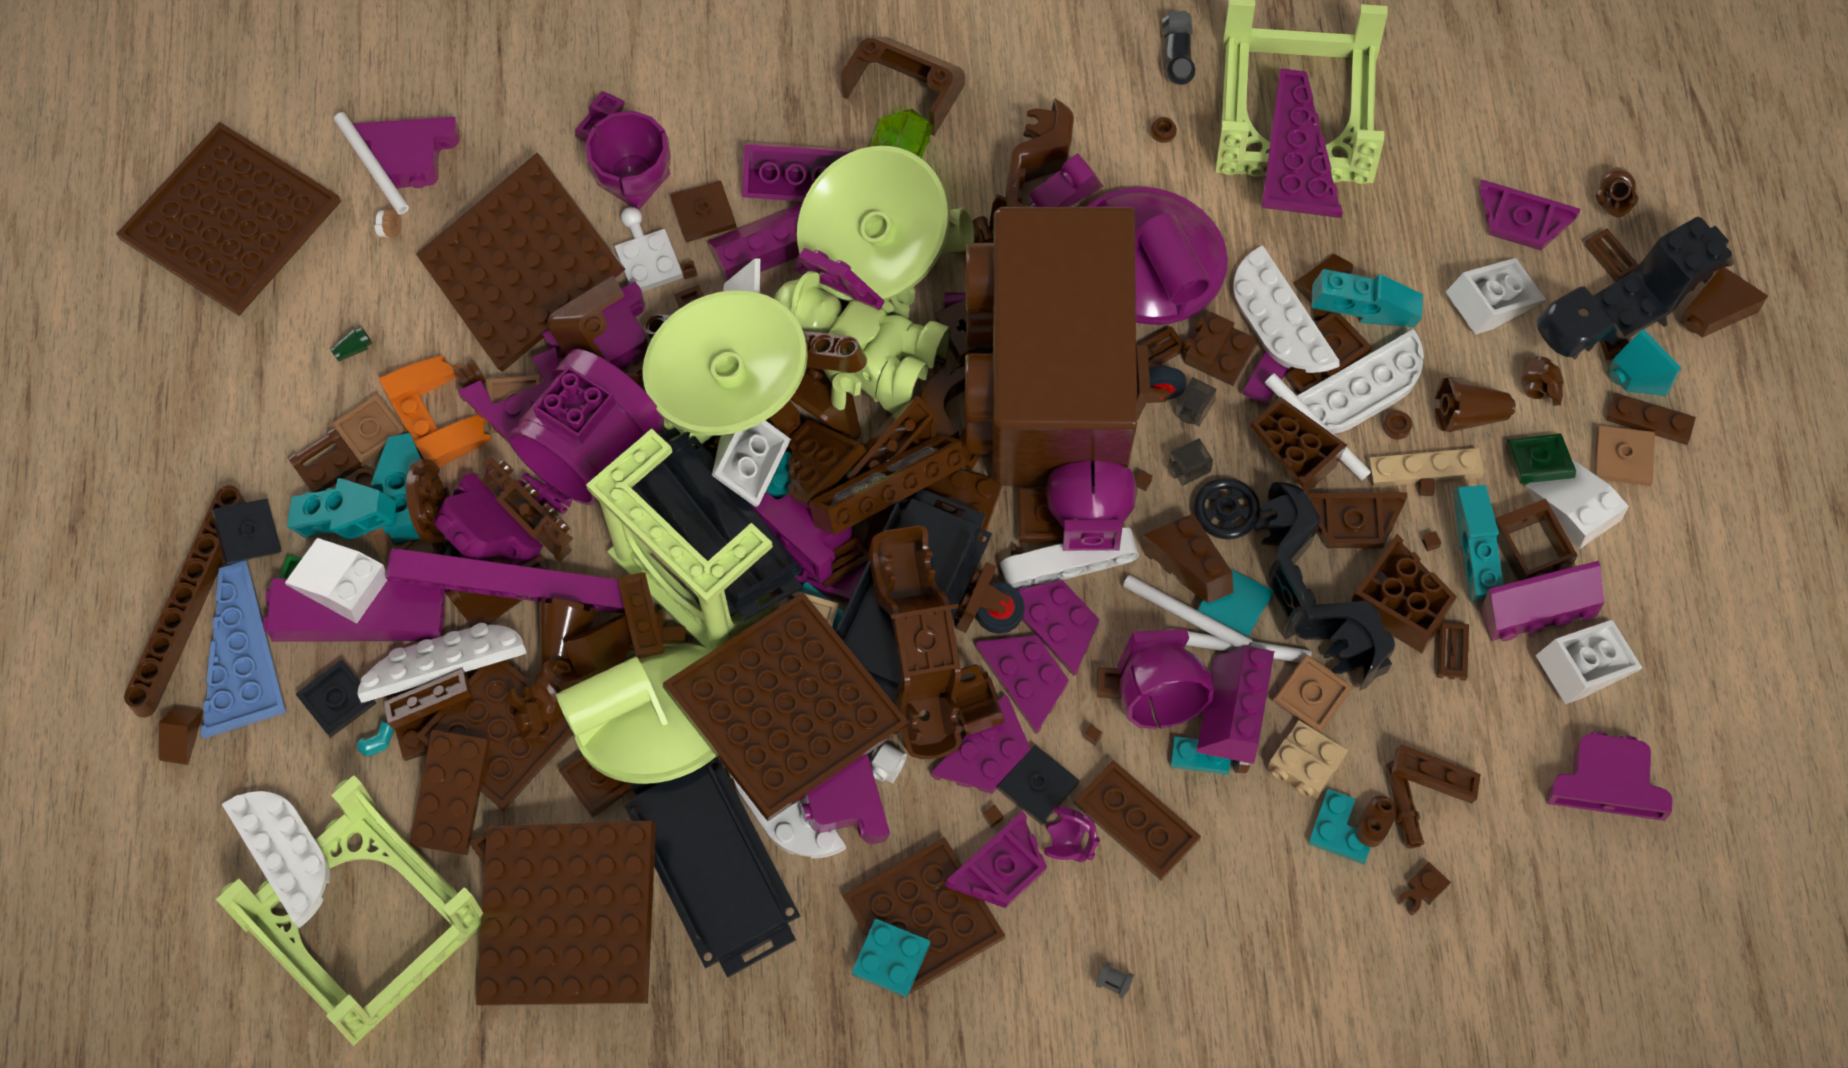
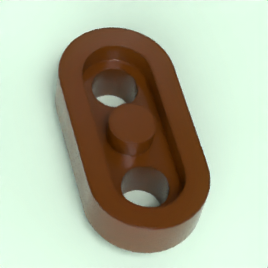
M1375 796L1366 806L1355 828L1356 837L1363 845L1377 847L1386 838L1397 816V807L1391 799L1385 796Z

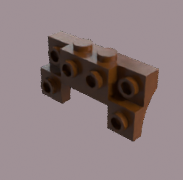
M490 456L483 463L486 467V474L482 484L497 496L496 500L534 539L540 541L554 555V558L561 562L572 551L567 545L573 539L567 532L570 527L560 517H555L558 512L548 502L543 504L537 498L540 493L530 483L524 485L511 475L514 470L503 459L497 461Z

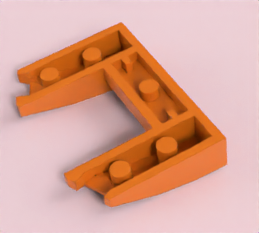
M443 355L416 362L379 378L385 394L406 431L411 434L422 459L431 460L438 467L491 441V435L484 434V423L487 421L479 415L458 421L438 430L420 399V396L456 378L453 372L455 368L444 362L446 358Z

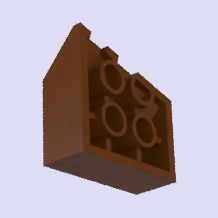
M1282 397L1275 401L1250 425L1306 493L1312 490L1337 466L1347 447L1346 443Z
M1396 534L1354 592L1351 602L1369 601L1372 607L1378 609L1381 615V623L1386 631H1389L1393 637L1418 652L1423 653L1443 623L1457 596L1434 572L1427 570L1420 562L1421 558L1415 552L1411 553L1403 544L1404 540Z

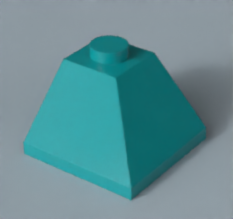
M1643 329L1613 359L1608 373L1612 381L1620 385L1627 392L1666 396L1669 394L1682 368Z

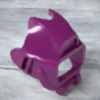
M1067 806L1052 808L1054 813H1057L1061 819L1046 825L1051 835L1052 846L1045 847L1044 854L1054 859H1073L1076 862H1084L1087 859L1093 860L1096 846L1100 843V838L1096 836L1097 832L1094 821L1088 815H1084ZM1086 831L1089 833V838L1083 850L1081 842Z

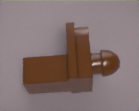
M660 609L659 613H655L663 644L687 643L688 633L686 627H666L665 610Z

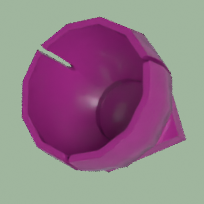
M636 111L612 113L596 123L595 127H592L585 142L588 170L597 181L598 186L631 207L640 210L670 175L671 154L669 138L665 130L653 117Z
M1091 461L1069 463L1052 470L1046 480L1045 493L1050 512L1064 529L1063 551H1120L1122 524L1135 508L1137 496L1136 480L1131 469L1113 462L1094 461L1095 492H1092Z
M1187 629L1132 632L1117 666L1120 674H1122L1120 679L1122 709L1127 719L1139 728L1157 729L1158 724L1159 729L1182 724L1201 714L1213 700L1214 688L1211 674L1203 660L1185 649L1189 640ZM1151 705H1152V708H1153V712H1154V716H1155L1156 722H1155L1154 717H1153V714H1152Z

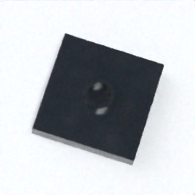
M268 499L216 508L211 511L225 565L282 552Z
M340 660L296 693L298 699L329 738L377 704L374 699L361 703L358 696V688L361 682L343 660Z
M1034 745L997 786V790L1039 824L1043 825L1054 813L1052 808L1059 807L1077 787L1080 780Z

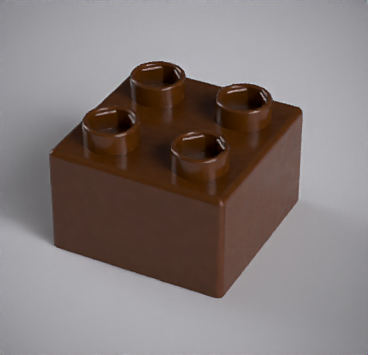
M1000 207L994 213V243H968L966 245L967 346L993 347V353H969L966 355V452L968 454H993L992 478L995 483L1002 484V486H1046L1047 477L1053 469L1069 463L1091 461V484L1095 486L1094 461L1113 462L1129 468L1137 428L1135 209L1133 207Z

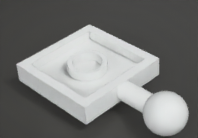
M635 207L624 209L621 214V221L626 227L631 229L634 239L615 245V250L620 262L626 268L624 273L628 284L636 281L642 292L683 278L665 229L644 236L640 226L642 221L641 212Z

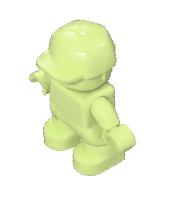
M813 270L808 271L800 279L785 283L776 292L773 299L785 305L794 314L803 331L854 337L867 356L866 366L856 373L823 369L832 383L831 403L838 410L845 408L846 392L857 396L860 395L862 389L874 402H880L885 410L894 414L912 399L917 378L923 380L927 378L928 367H934L936 355L939 354V357L944 359L947 357L951 334L950 327L936 321H930L925 326H922L920 324H913L908 319L909 306L914 303L915 299L914 288L885 301L880 310L874 309L860 301L852 300L842 312L839 299L834 294L821 289L820 277L817 272Z

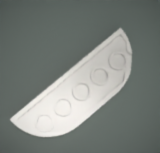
M1264 246L1256 248L1245 257L1236 271L1234 295L1240 312L1266 352L1282 366L1289 369L1290 366L1306 369L1308 373L1324 372L1339 367V359Z
M1412 329L1299 394L1297 397L1334 434L1349 430L1400 401L1412 391L1419 380L1423 366L1424 353L1421 341L1415 330Z
M478 623L472 628L452 631L438 638L425 639L418 644L393 649L389 656L379 661L361 678L358 696L361 703L427 684L460 669L467 672L527 654L521 636L515 630L500 625Z
M734 779L738 793L766 835L782 850L792 855L825 858L846 849L845 843L836 830L818 833L810 827L809 821H804L801 813V804H804L803 799L770 821H767Z
M264 791L236 795L224 802L222 806L290 918L300 928L317 912L323 902L322 895L326 883L330 882L328 860L304 820L288 800L280 795Z

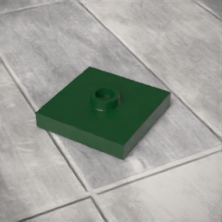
M1561 433L1507 439L1506 448L1520 484L1575 478L1576 469Z

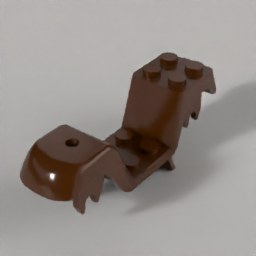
M1056 98L1053 100L1052 110L1035 108L1027 111V116L1036 118L1038 123L1034 125L1026 124L1023 136L1030 137L1032 140L1019 144L1012 151L1006 195L1003 197L997 194L992 202L989 221L992 231L994 230V213L998 208L1029 207L1022 204L1024 182L1059 172L1062 169V165L1068 161L1074 116L1071 109Z
M912 526L886 530L873 536L868 555L876 601L891 616L901 671L895 696V705L909 721L908 727L900 732V737L905 749L912 757L918 759L945 757L958 750L962 743L960 735L962 727L958 724L956 713L959 711L956 699L961 680V668L951 609L959 608V605H950L947 595L940 590L934 579L936 572L935 569H932L930 557L933 554L928 548V529L924 526ZM922 710H926L929 713L927 721L920 719L919 714Z

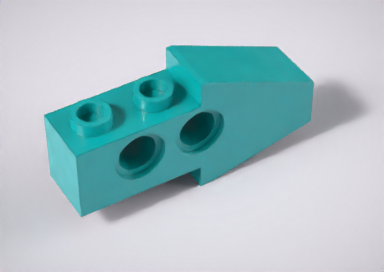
M1323 269L1312 285L1311 308L1360 317L1359 323L1415 327L1422 319L1423 294L1382 274L1373 279Z
M410 433L388 437L371 482L373 489L383 492L397 502L394 522L383 526L384 533L390 534L393 544L421 539L412 524L406 498V480L409 468L415 461L421 460Z
M338 478L336 488H327L326 491L305 492L304 495L292 497L287 528L304 538L336 533L346 540H352L393 523L397 502L379 490Z
M1486 485L1458 487L1454 492L1459 549H1462L1469 600L1470 602L1484 601L1489 589L1504 585L1497 544L1499 532Z

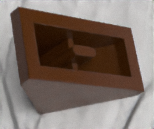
M174 706L159 722L160 761L189 765L203 710Z

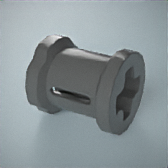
M1106 962L1098 977L1096 987L1101 988L1103 986L1118 993L1119 998L1124 999L1131 986L1134 974L1129 973L1127 975L1112 968L1111 963Z

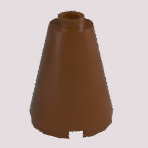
M1453 377L1443 378L1440 381L1435 399H1440V408H1435L1436 423L1439 429L1445 432H1454L1507 421L1515 413L1516 409L1515 400L1512 399L1509 393Z
M546 598L541 599V667L547 661L562 660L567 662L572 668L573 665L564 643L590 629L597 612L595 608L591 607L590 612L583 610L584 604L552 598L550 604L547 603Z

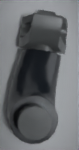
M1169 11V15L1162 18L1163 36H1166L1164 49L1165 75L1172 83L1185 85L1192 81L1196 70L1191 56L1192 19L1187 11Z

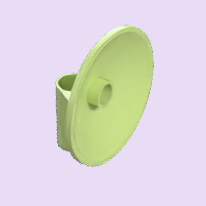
M871 146L853 151L841 157L826 168L816 179L808 191L799 213L797 243L799 253L804 248L813 252L817 249L825 253L830 260L835 262L837 260L844 261L851 267V271L884 301H887L907 292L918 284L930 272L940 255L966 251V245L974 243V228L971 216L966 208L950 210L948 196L942 181L923 159L901 148ZM821 284L825 291L834 294L839 299L848 302L855 300Z
M741 290L717 292L696 299L672 314L657 330L647 348L643 363L644 387L646 393L657 405L656 410L664 418L663 432L665 433L676 427L681 434L686 431L690 432L688 440L697 437L702 444L713 435L733 434L764 422L777 413L791 399L799 387L807 365L806 338L794 314L785 305L764 294ZM696 444L691 445L694 449L698 447Z
M690 643L663 644L664 653L639 659L635 656L634 650L628 653L623 663L555 694L574 734L579 750L586 761L597 771L613 779L629 783L649 784L682 777L703 767L714 759L716 755L663 689V682L712 650Z

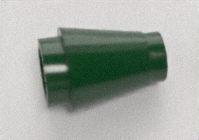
M361 326L356 329L352 327L330 350L340 362L343 359L368 350V346L373 343Z

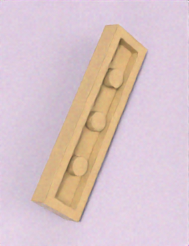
M1479 448L1371 457L1368 461L1372 487L1419 483L1421 478L1435 479V482L1482 478L1484 474Z

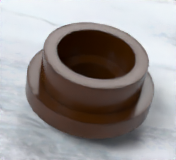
M1158 118L1151 125V136L1154 140L1161 143L1170 142L1176 136L1177 127L1170 118Z

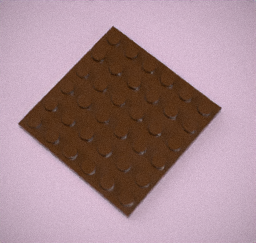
M219 122L116 234L124 243L240 316L341 203V200L335 193Z
M538 153L534 154L416 254L501 372L505 371L543 339L542 333L549 330L548 318L554 311L611 276L616 278L626 270Z
M804 592L663 682V689L767 821H770L901 732L909 724V721Z
M627 821L487 826L482 912L484 914L481 916L476 1005L648 1004L656 822Z

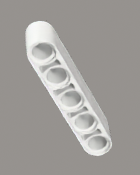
M1122 528L1120 551H1063L1062 543L1008 557L1001 561L999 565L1005 584H1009L1019 590L1127 564L1136 560L1140 555L1131 529Z

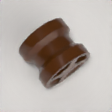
M473 359L469 360L463 368L457 367L453 369L462 388L480 380L482 384L486 383L484 376Z

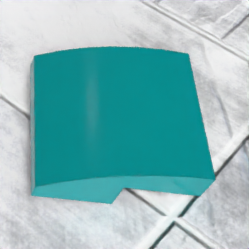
M1230 569L1233 575L1234 593L1209 604L1203 600L1197 611L1249 637L1257 625L1261 614L1272 599L1274 591Z

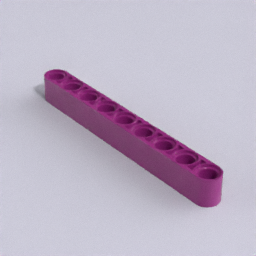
M391 549L389 553L385 577L389 581L540 602L542 598H546L547 603L550 604L552 598L584 604L586 609L593 607L600 611L625 614L617 579L402 549Z

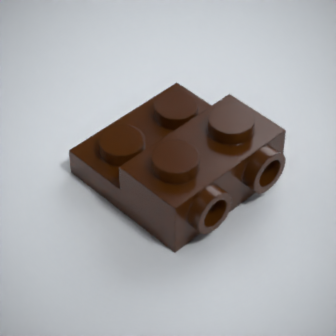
M1210 311L1207 318L1203 316L1200 318L1195 329L1198 332L1195 339L1190 337L1185 344L1183 350L1186 353L1185 364L1234 387L1257 346L1258 339L1235 329V322Z

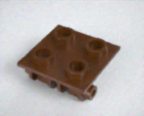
M445 591V594L472 627L478 623L489 625L522 601L520 599L463 591Z

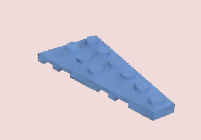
M246 560L219 568L215 599L217 605L216 614L213 617L212 627L214 632L213 641L210 644L206 680L208 687L203 708L205 713L204 723L201 726V737L203 739L287 713L267 633L263 629V617L253 578Z

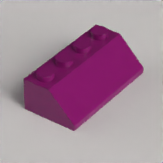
M748 142L744 145L742 197L803 202L811 186L821 173L836 160L853 152V149Z
M803 203L707 241L726 282L755 258L760 259V272L795 259L800 255L797 243V224Z
M1594 561L1489 589L1480 613L1491 641L1498 639L1509 641L1521 633L1535 634L1548 626L1562 627L1575 619L1589 620L1596 617L1605 603L1599 561Z
M1243 646L1214 657L1211 671L1214 688L1213 700L1204 709L1197 753L1254 764L1275 651Z

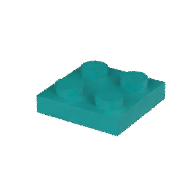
M875 919L851 972L852 976L908 998L931 942Z

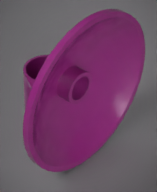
M1131 187L1109 192L1087 206L1133 207L1135 209L1136 323L1163 325L1183 321L1200 313L1218 295L1227 272V250L1219 229L1211 218L1197 205L1184 197L1166 190L1149 187Z

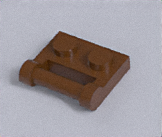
M334 427L327 431L326 436L297 455L293 453L287 457L311 492L326 491L327 488L337 483L338 478L344 479L362 467ZM332 444H335L337 447L307 468L302 465Z

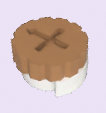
M394 208L380 210L377 213L376 224L374 225L376 234L379 237H397L401 229V214H398Z

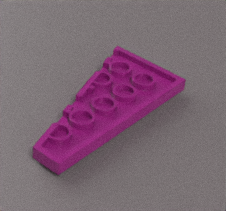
M1280 68L1262 208L1342 218L1343 211L1338 201V191L1333 181L1332 168L1323 133L1320 131L1319 118L1313 104V94L1307 72Z

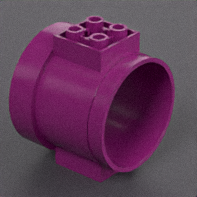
M574 349L569 352L553 371L552 383L521 418L517 427L511 430L508 434V441L517 456L544 482H547L552 488L578 503L593 505L598 499L588 491L586 484L649 430L653 429L659 434L664 428L665 422L664 418L656 410L657 405L629 376L593 353Z

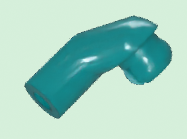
M381 721L377 735L368 739L361 738L357 743V750L364 756H373L385 751L388 748L394 729L388 725L387 721Z

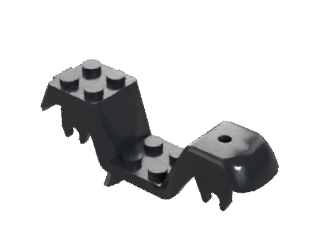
M1695 217L1660 237L1633 273L1595 295H1592L1585 286H1580L1552 302L1537 318L1538 331L1556 353L1564 357H1572L1575 360L1584 349L1589 352L1600 340L1607 341L1611 345H1617L1657 321L1665 327L1668 325L1666 316L1677 308L1684 297L1690 291L1692 292L1701 281L1704 284L1707 283L1715 271L1734 264L1732 252L1727 247L1729 240L1716 225L1710 228L1701 217ZM1586 309L1589 315L1581 316L1579 310Z
M1273 482L1268 492V501L1261 507L1260 512L1272 511L1274 514L1260 519L1254 526V530L1267 529L1270 532V536L1262 540V545L1279 546L1276 555L1277 560L1271 566L1268 574V583L1288 618L1283 636L1285 640L1295 634L1304 640L1331 639L1334 643L1324 653L1323 657L1330 658L1334 656L1340 660V664L1331 671L1335 674H1343L1363 666L1364 676L1359 691L1366 689L1376 677L1388 673L1392 665L1390 657L1395 647L1394 638L1389 631L1385 630L1381 623V615L1378 609L1372 607L1369 601L1316 605L1313 592L1306 588L1302 581V572L1294 564L1312 544L1321 521L1320 516L1308 494L1302 488L1291 483Z

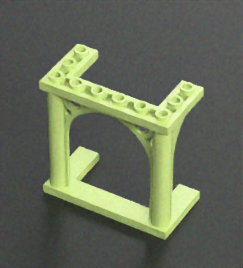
M1229 0L1222 49L1226 50L1222 125L1216 173H1224L1226 175L1246 174L1253 177L1266 176L1269 153L1266 152H1269L1270 142L1262 137L1253 127L1247 113L1246 104L1249 52L1352 58L1350 119L1344 131L1334 141L1327 144L1326 149L1334 182L1374 183L1384 143V131H1374L1376 60L1388 15V6L1361 4L1355 35L1252 28L1255 0ZM1351 139L1349 145L1344 143L1343 141ZM1253 143H1258L1262 146L1260 152L1246 151V148ZM1333 149H1341L1347 154L1348 158L1334 157L1331 151Z
M651 429L587 483L586 486L588 491L601 504L613 543V547L607 551L608 556L627 575L645 572L651 598L681 627H686L687 633L700 646L713 651L775 611L771 610L772 606L745 621L738 612L730 618L724 591L773 547L772 542L751 523L709 561L701 556L632 489L636 483L672 453V447ZM652 552L698 596L700 605L696 602L692 595L650 555ZM769 593L756 600V602L760 606L774 597Z
M353 775L349 780L342 781L331 795L344 815L339 819L336 818L327 825L325 832L316 839L328 860L329 868L331 869L347 861L361 859L385 863L403 875L452 925L368 1005L362 1009L350 994L348 995L313 959L302 942L299 928L294 924L289 914L276 916L272 913V909L281 901L268 880L259 887L258 893L254 895L238 879L226 885L216 900L245 932L249 930L327 1013L326 1017L344 1037L355 1046L481 927V916L484 913L473 895L465 887L458 893L379 813L378 807L363 784ZM355 833H358L362 836V846L357 852H351L348 849V840ZM371 839L374 841L372 845L378 848L377 851L372 853L368 852ZM341 847L342 853L337 857H333L332 854L336 853ZM291 923V928L288 932L285 931L283 925L281 928L277 926V924Z

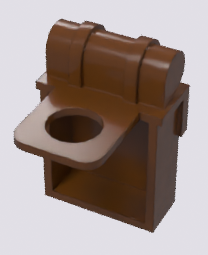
M977 664L961 669V676L969 672L975 673V676L960 680L956 705L959 709L958 715L962 720L967 736L1005 722L992 679L987 671L981 673Z

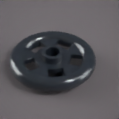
M1220 478L1210 481L1200 489L1194 500V515L1206 533L1219 539L1231 540L1245 536L1254 528L1260 517V503L1256 493L1247 484L1236 479ZM1231 489V495L1220 497L1219 490ZM1245 497L1249 507L1241 509L1238 499ZM1207 499L1215 501L1213 510L1205 509ZM1228 507L1231 509V512H1223L1222 508ZM1241 516L1245 522L1236 527L1233 521ZM1214 517L1225 522L1222 528L1211 522Z

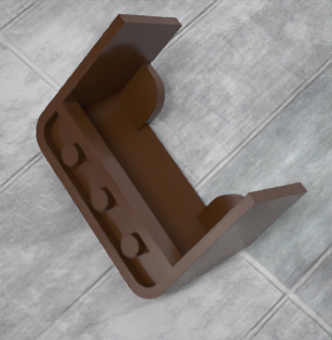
M888 37L868 38L861 41L841 73L843 97L848 99L869 63L877 62L927 83L931 90L940 93L929 111L930 134L935 136L965 85L964 71L956 65Z
M611 276L557 309L549 316V330L566 356L571 350L580 349L606 360L593 339L603 334L607 327V320L602 310L624 297L614 276ZM643 369L627 375L646 392L643 382Z

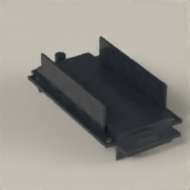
M676 427L659 435L672 447V453L636 483L632 489L701 556L709 561L751 523L772 542L773 547L724 590L729 612L733 614L737 611L745 621L802 589L803 586L795 577V575L802 572V568L750 503L712 476L715 460L697 437L688 440L690 432L686 431L681 434ZM696 444L698 448L694 449L691 445ZM681 581V583L689 591L692 597L700 605L698 596L683 581ZM776 589H779L782 593L760 606L756 602V600Z
M924 489L919 490L914 499L904 498L897 502L883 531L912 526H924L928 529V548L933 554L930 557L932 569H935L936 572L934 579L940 590L947 595L950 605H960L992 536V533L980 529L986 514ZM939 501L964 511L962 518L934 507L936 502ZM901 503L906 504V508L903 510L899 507ZM981 535L986 537L984 542L978 540ZM868 561L835 632L895 704L901 671L891 616L876 601L870 561ZM958 608L951 609L952 620Z
M717 756L703 767L682 777L659 783H634L631 785L636 795V800L626 804L624 807L631 821L656 822L654 867L705 969L719 962L726 977L729 978L796 941L791 931V926L788 923L801 916ZM713 763L719 764L717 770L712 769L711 765ZM789 908L794 909V913L791 916L786 915V911ZM770 941L772 942L774 947L746 962L744 961L742 956ZM707 953L712 954V958L709 961L704 959Z

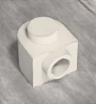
M887 743L882 747L878 746L870 759L874 778L882 782L887 780L893 784L906 762L907 754Z

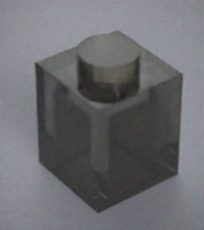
M1192 377L1177 402L1175 415L1187 424H1194L1200 427L1215 402L1217 389Z
M1200 438L1170 452L1169 464L1167 466L1171 476L1174 479L1178 478L1181 485L1184 486L1212 471L1213 459Z

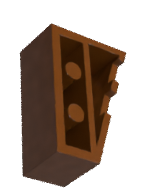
M1194 513L1143 534L1145 556L1150 560H1156L1167 573H1173L1181 579L1184 586L1209 604L1234 593L1232 571Z

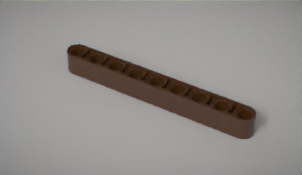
M655 314L646 320L644 329L651 340L657 330L671 315ZM803 331L808 353L806 367L856 373L866 366L867 356L856 338Z
M233 485L223 486L217 491L125 691L124 700L126 704L139 717L151 716L156 711L217 577L219 568L222 566L224 558L211 511L216 508L246 503L240 491ZM236 499L234 503L226 505L230 500ZM214 548L210 553L205 554L207 549ZM203 572L198 578H193L195 574ZM186 597H192L188 602L182 603ZM180 621L177 627L171 628L173 623ZM169 646L167 651L159 653L163 647ZM158 671L156 676L148 679L152 672ZM141 697H146L144 702L138 705L136 704L138 699H140Z

